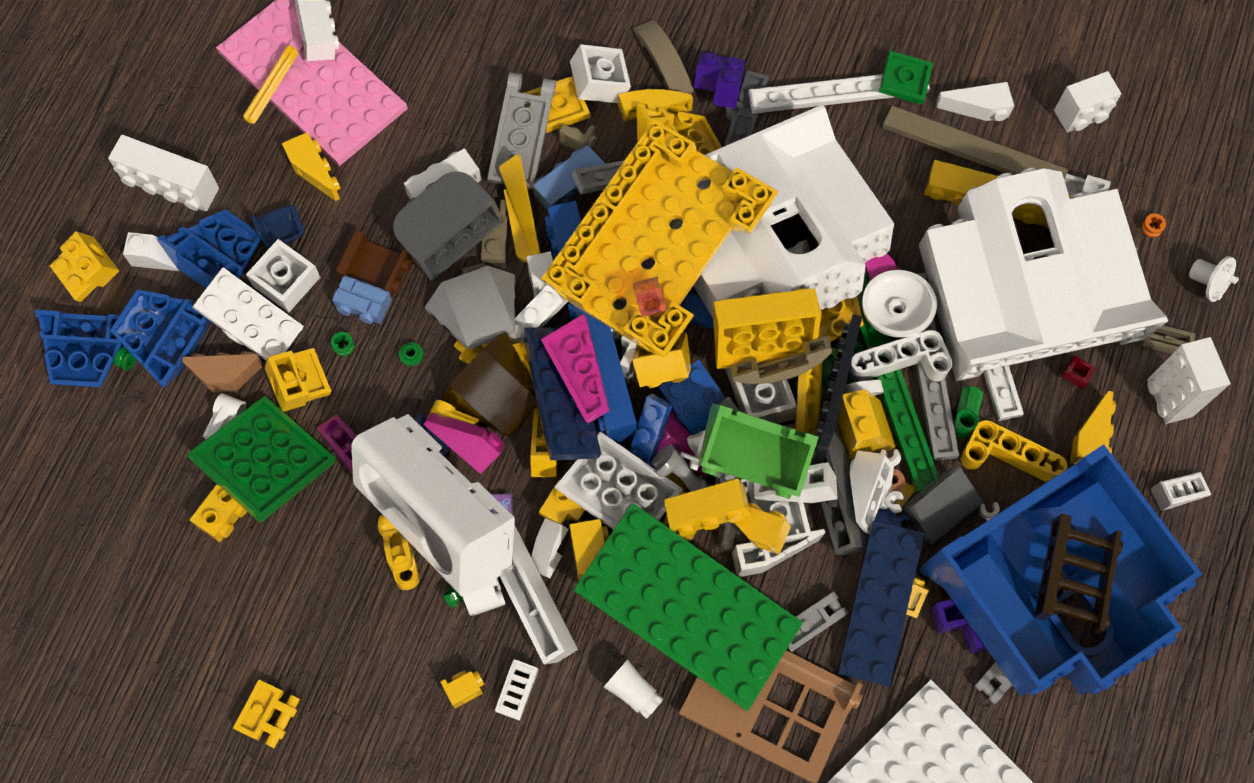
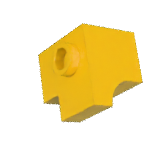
M554 487L541 507L539 514L563 525L569 519L579 522L586 510Z

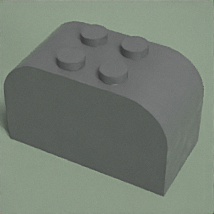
M450 172L440 177L437 181L430 183L416 198H412L397 214L393 229L396 238L409 257L432 282L504 222V219L493 198L470 175L464 172Z

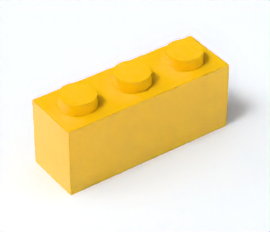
M739 479L664 499L669 528L681 537L693 535L694 531L701 529H715L722 523H737L744 520V517L751 516L746 489Z

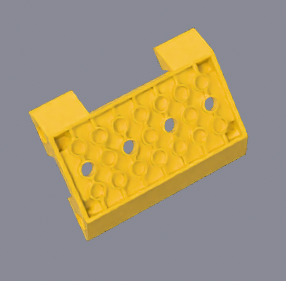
M654 119L541 279L565 300L644 350L666 357L694 316L679 305L731 230L751 234L779 192L738 167L731 171L697 151L693 141ZM707 179L711 184L707 189H700L697 187L698 182ZM674 219H681L683 224L678 229H672L669 226L670 222ZM650 258L655 261V265L651 269L642 268V262L645 259ZM625 299L627 304L623 309L617 310L614 308L616 300Z

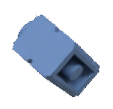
M346 275L343 276L339 288H337L333 296L334 305L339 313L350 316V314L357 315L361 321L367 324H372L373 322L381 324L392 300L389 291Z

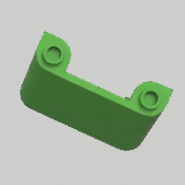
M712 403L698 465L703 466L702 472L717 476L718 472H722L776 489L775 495L790 499L791 495L800 497L819 437Z

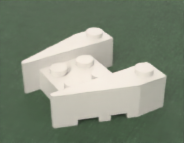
M726 473L723 474L722 479L716 477V485L739 479L745 486L748 503L758 505L762 508L761 511L767 513L773 510L785 515V519L791 526L780 555L758 548L752 542L736 545L732 551V557L738 577L763 573L818 542L825 534L824 529L810 531L803 502L755 500L754 482Z

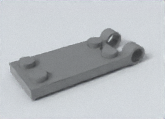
M510 72L487 180L488 182L505 185L499 166L516 154H520L527 188L533 190L552 100L555 94L556 80L544 78L541 95L519 93L522 84V74ZM525 103L531 104L529 108L524 107Z

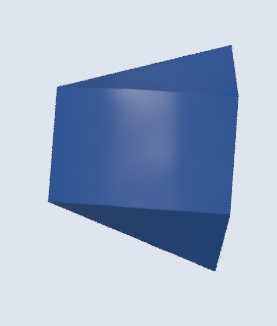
M223 210L201 219L199 224L187 229L185 227L179 228L177 233L165 237V235L157 237V241L176 268L205 289L222 267L239 279L261 241L254 228L228 210Z
M137 289L110 331L152 377L165 388L181 373L185 366L182 362V357H191L204 337L210 320L192 308L196 303L193 300H182L164 294Z
M35 310L41 329L40 337L43 339L45 348L44 357L50 384L101 388L113 364L115 355L122 344L110 331L120 315L108 314V316Z

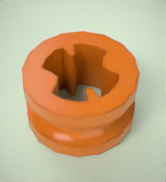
M1150 214L1141 225L1142 232L1148 237H1158L1164 231L1166 221L1159 214ZM1151 222L1152 224L1156 223L1158 227L1156 229L1155 226L1151 228L1149 224Z

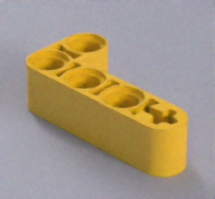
M988 420L981 421L976 426L960 457L961 463L966 469L976 470L990 454L1045 482H1049L1063 473L1068 467L1067 461L1061 455ZM979 431L986 432L989 439L981 437ZM1002 442L1010 444L1012 450L1005 449ZM969 452H975L979 456V460L972 459ZM1025 453L1031 454L1035 461H1029L1025 457Z

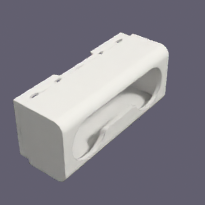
M408 414L397 420L393 417L359 434L352 442L353 484L461 596H467L501 576L502 570L512 565L515 517L479 482L470 483L439 452L442 446ZM493 509L497 515L494 516L489 510Z

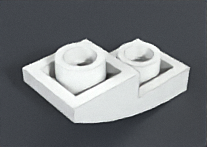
M546 518L537 535L531 558L539 574L551 578L562 555L557 553V550L568 528Z

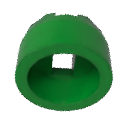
M453 587L442 594L445 602L450 607H457L456 602L458 601L460 604L464 602L463 596Z

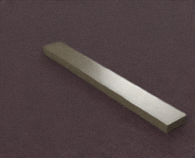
M894 106L891 107L883 123V128L1004 173L1016 175L1028 168H1035L1036 170L1045 168L1062 172L1065 179L1068 169Z

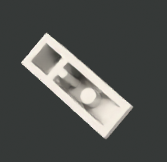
M1004 82L940 92L936 107L985 121H1002L1009 118L1014 108V103L1008 83Z
M858 450L855 459L850 464V480L856 522L864 533L869 534L893 465L885 454Z
M828 462L810 465L800 497L791 495L790 499L775 495L776 489L754 483L755 500L805 503L837 499L836 475Z

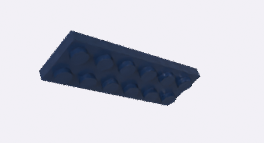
M561 327L524 328L522 334L549 459H598L601 455L594 420L590 423L585 421L541 341L542 338Z
M872 521L838 674L890 687L924 533Z

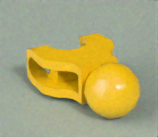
M381 514L378 519V531L383 536L388 565L393 572L397 586L402 590H410L419 584L420 579L412 545ZM406 570L412 571L413 575L410 580L403 581L401 579V572Z

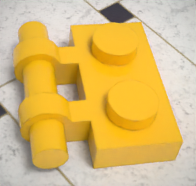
M258 680L233 729L258 741L263 731L270 734L265 744L275 748L279 739H283L286 733L284 729L290 718H294L297 712L295 708L300 699L290 695L287 703L284 704L280 702L284 691ZM274 710L281 711L275 726L268 724Z

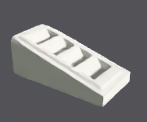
M1201 472L1161 481L1151 488V492L1161 511L1211 495ZM1190 481H1193L1198 493H1195Z
M513 659L495 712L520 721L538 675V668ZM517 670L529 674V679L516 675ZM513 680L526 685L525 690L513 686ZM511 691L522 695L521 700L508 696V692ZM505 701L518 705V710L504 706Z

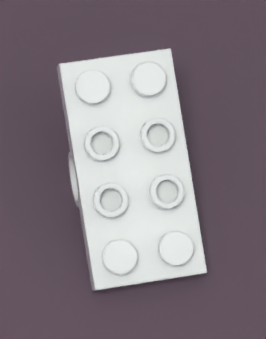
M223 267L192 307L223 329L222 331L229 338L241 345H245L266 361L270 356L286 352L304 327Z

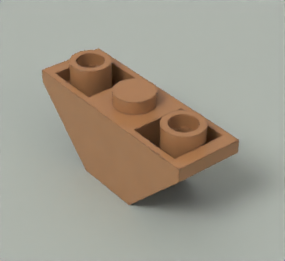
M241 352L240 355L217 353L215 356L192 354L191 357H182V362L187 369L211 392L238 391L262 368L261 359L258 354L253 352Z

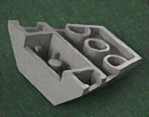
M485 266L441 282L426 304L425 310L435 316L441 325L447 327L451 334L468 350L494 341L505 332L508 335L515 333V274Z

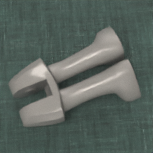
M672 444L660 450L651 462L655 467L654 472L659 477H665L670 473H674L682 479L688 487L687 493L712 486L703 474L698 477L693 473L684 458L680 456L679 451Z

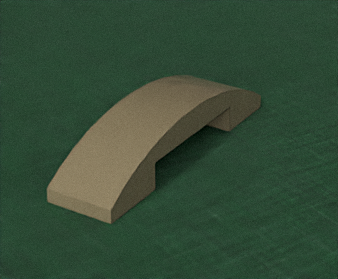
M651 20L634 27L633 31L642 47H646L661 73L665 88L687 94L694 93L679 55L655 20Z
M829 336L804 342V352L762 365H758L756 357L732 364L734 382L746 384H766L787 380L805 373L820 364L832 353Z

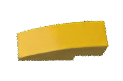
M638 90L618 94V107L623 120L627 121L637 118V105L639 103L645 104L647 109L657 110L660 107L664 108L667 113L677 114L679 111L688 112L692 110L693 97L691 94L671 90Z

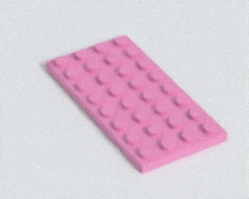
M275 0L216 47L218 53L258 90L286 46L295 47L298 55L269 101L303 133L308 132L311 140L316 139L321 150L338 166H341L408 109L407 104L341 43H339V49L335 50V59L307 61L294 0Z

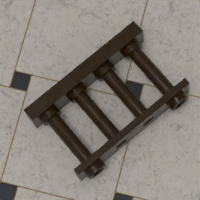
M1061 513L1052 521L1034 618L1046 620L1057 612L1092 623L1090 635L1096 636L1105 631L1110 623L1108 609L1117 558L1123 549V541H1121L1122 531L1116 530L1107 536V539L1073 529V526L1070 525L1072 516ZM1073 539L1105 549L1103 562L1100 563L1068 553V550H1066L1067 541ZM1067 563L1100 573L1098 588L1064 578V575L1061 574L1062 566ZM1064 588L1096 598L1094 613L1060 603L1059 599H1056L1058 590Z

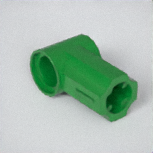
M962 387L953 421L956 437L968 438L979 423L978 415L984 392L977 387ZM960 421L967 422L970 427L962 425Z

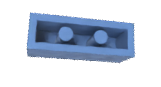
M588 145L582 149H577L571 154L569 159L558 163L549 174L541 176L535 181L533 185L534 197L547 211L550 206L570 202L581 194L572 178L573 171L605 163Z

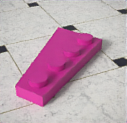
M583 314L542 338L541 341L587 423H590L610 411L587 317Z

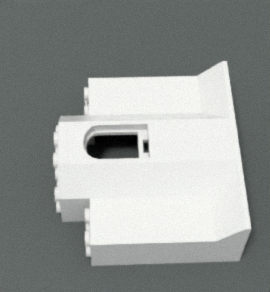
M820 105L705 155L731 171L738 167L779 192L751 234L731 230L693 285L712 318L714 301L744 298L749 295H766L773 292H789L798 289L815 288L820 309L834 307L838 302L846 298H854L862 292L865 263L872 258L882 257L890 251L894 222L836 141L824 105ZM703 179L698 182L697 187L707 189L711 182ZM782 208L786 210V212L777 216L773 215V212ZM799 213L819 246L805 254L790 253L784 248L771 225ZM674 219L670 222L669 226L672 229H678L682 226L683 221L681 219Z
M1028 168L1016 175L1005 173L980 187L968 190L957 208L960 220L944 227L942 224L929 227L919 243L927 278L936 295V311L946 347L952 359V369L956 381L978 377L984 371L1117 341L1120 342V345L1141 341L1168 322L1167 316L1151 300L1117 189L1108 191V188L1096 190L1091 195L1085 196L1084 193H1079L1069 198L1065 181L1060 171L1045 168L1039 170ZM1031 203L1040 206L1045 213L1055 248L1023 254L1012 218V211L1022 204ZM1046 255H1047V257H1043V258H1039V259H1034V258H1037V257H1042V256H1046Z

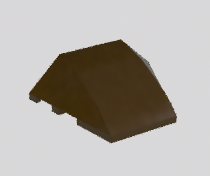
M505 332L477 354L449 384L441 400L451 404L457 411L479 419V423L509 437L534 411L538 404L533 382L529 374H527L520 356L510 340V336Z

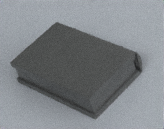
M951 466L902 506L916 530L924 533V542L934 545L968 515L972 514L974 510L983 504V501L961 467L954 468V466Z

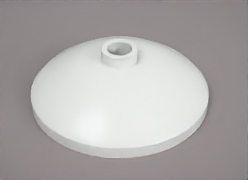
M891 270L879 274L869 282L863 294L862 308L867 321L879 332L892 337H909L922 332L930 325L936 313L937 299L933 288L921 276L910 271ZM898 309L901 313H895L894 310Z

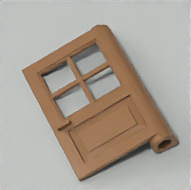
M786 650L749 711H744L709 685L696 678L679 714L806 781L817 783L848 713L852 707L857 709L863 698V694L859 693L863 685L860 683L854 685ZM778 673L804 685L792 713L766 700ZM809 689L835 701L824 728L797 716ZM763 705L789 718L777 746L751 733ZM794 721L821 734L808 762L782 749Z

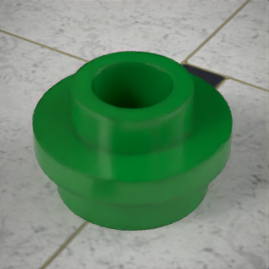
M414 342L404 344L399 350L400 361L406 366L418 365L424 356L422 347ZM408 351H415L413 356H407Z

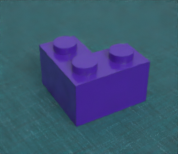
M701 52L697 63L694 88L715 92L713 105L736 109L746 61L736 57H724L714 53Z
M953 600L936 603L930 609L937 634L962 629L969 654L987 650Z

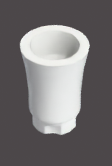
M628 659L604 686L605 689L618 696L637 713L640 711L646 719L663 701V698L655 693L656 690L636 671Z

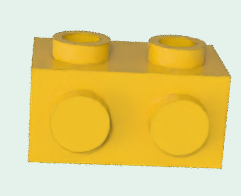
M216 485L191 517L190 521L197 528L218 542H221L223 538H227L232 533L234 523L239 517H243L247 511L219 485Z

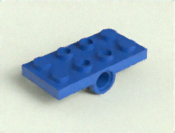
M700 360L691 364L689 377L684 381L678 383L668 381L657 388L666 402L673 405V412L690 435L706 430L709 416L708 411L711 409L712 403L717 404L725 398Z

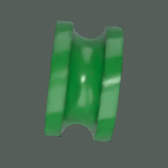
M338 332L332 337L331 346L337 355L347 356L353 352L354 342L350 334ZM341 340H346L348 346L344 345L345 348L340 349L337 343H341Z
M123 346L115 355L114 365L116 367L122 366L123 370L129 371L137 359Z

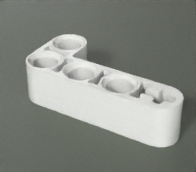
M929 330L855 354L852 358L848 375L854 381L859 382L921 363L929 379L941 381L950 371L952 359L942 336L936 331ZM924 342L932 343L934 348H928ZM907 349L912 355L907 356L901 350ZM878 357H886L889 360V362L883 363L878 359ZM934 364L942 365L944 370L936 369Z

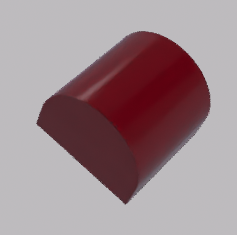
M1074 355L1062 373L1061 378L1083 390L1096 367Z

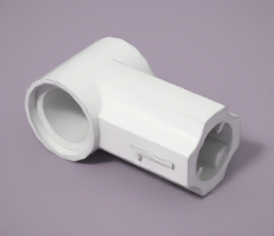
M221 393L215 400L213 416L203 434L204 439L209 438L246 410V402Z

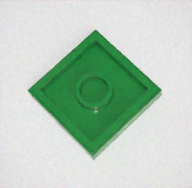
M889 50L879 93L923 105L933 63Z

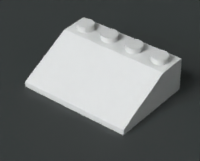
M602 432L597 435L601 450L600 457L598 459H577L555 486L556 490L597 519H600L611 529L616 527L631 503H634L656 520L662 522L667 516L664 499L678 496L683 490L667 477H659L654 472V468Z

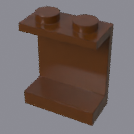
M356 230L336 269L339 281L346 275L389 291L393 299L395 293H399L401 290L402 278L405 272L408 273L410 271L413 260L404 249L402 253H398L367 241L365 233Z

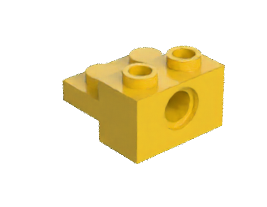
M77 231L60 247L63 253L50 265L74 300L82 302L97 286L104 287L119 272L118 268L93 236Z
M314 348L294 354L291 350L268 357L265 371L279 407L283 412L305 406L308 401L331 394L330 386Z

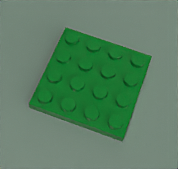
M266 396L262 397L188 453V458L259 523H262L335 464L336 460L330 452Z

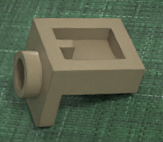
M565 124L559 130L560 143L574 151L582 149L586 145L592 149L597 140L595 127L592 125L585 134H582L579 129Z

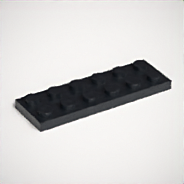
M855 314L852 315L850 323H844L836 349L837 353L831 368L832 373L826 388L827 392L821 407L822 412L816 427L817 432L815 436L819 438L814 450L813 461L818 463L824 462L833 437L862 316Z

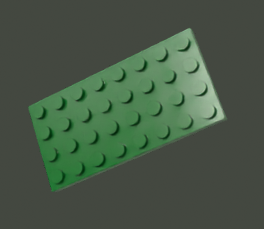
M634 503L630 504L572 590L744 711H749L803 624L801 620Z

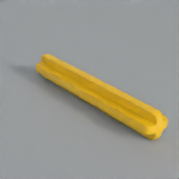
M286 46L243 114L245 121L251 124L256 123L296 59L298 52L295 47Z

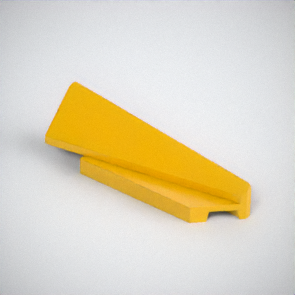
M516 154L500 165L499 170L507 188L504 190L516 255L519 260L527 262V256L541 253L521 156Z
M822 362L807 372L798 375L797 410L793 429L816 435V427L820 416Z

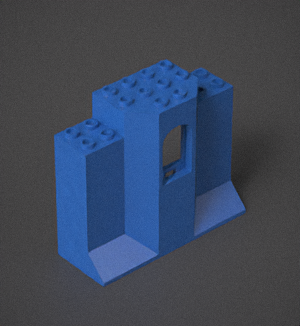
M1104 444L964 537L961 536L941 549L919 568L924 575L946 590L1020 696L1028 692L1031 696L1039 691L1042 692L1053 685L1055 680L1065 675L1080 695L1087 692L1094 695L1100 690L1103 691L1116 683L1115 680L1135 670L1137 668L1135 665L1142 661H1147L1157 654V650L1162 647L1165 648L1177 640L1175 634L1180 632L1182 627L1167 609L1166 605L1177 599L1176 596L1182 592L1185 593L1197 584L1194 580L1202 575ZM1061 513L1072 516L1070 525L1073 526V529L1107 539V536L1116 530L1122 531L1121 541H1123V549L1117 558L1108 609L1110 623L1108 628L1103 631L1102 641L1092 648L1081 647L1056 614H1053L1046 620L1034 618L1052 521ZM1069 539L1066 544V550L1070 554L1100 563L1103 562L1105 549L1073 539ZM1067 563L1062 566L1061 574L1064 575V578L1098 588L1100 573ZM1065 589L1066 592L1056 599H1059V602L1073 594L1074 591ZM1077 593L1090 612L1094 613L1096 598Z

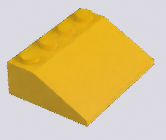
M815 288L714 301L713 324L717 369L730 368L732 364L755 357L758 364L804 352V342L817 339L819 333L821 309Z

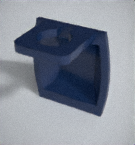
M295 205L276 209L259 219L255 214L251 216L257 234L264 242L266 248H270L278 239L286 244L305 234Z

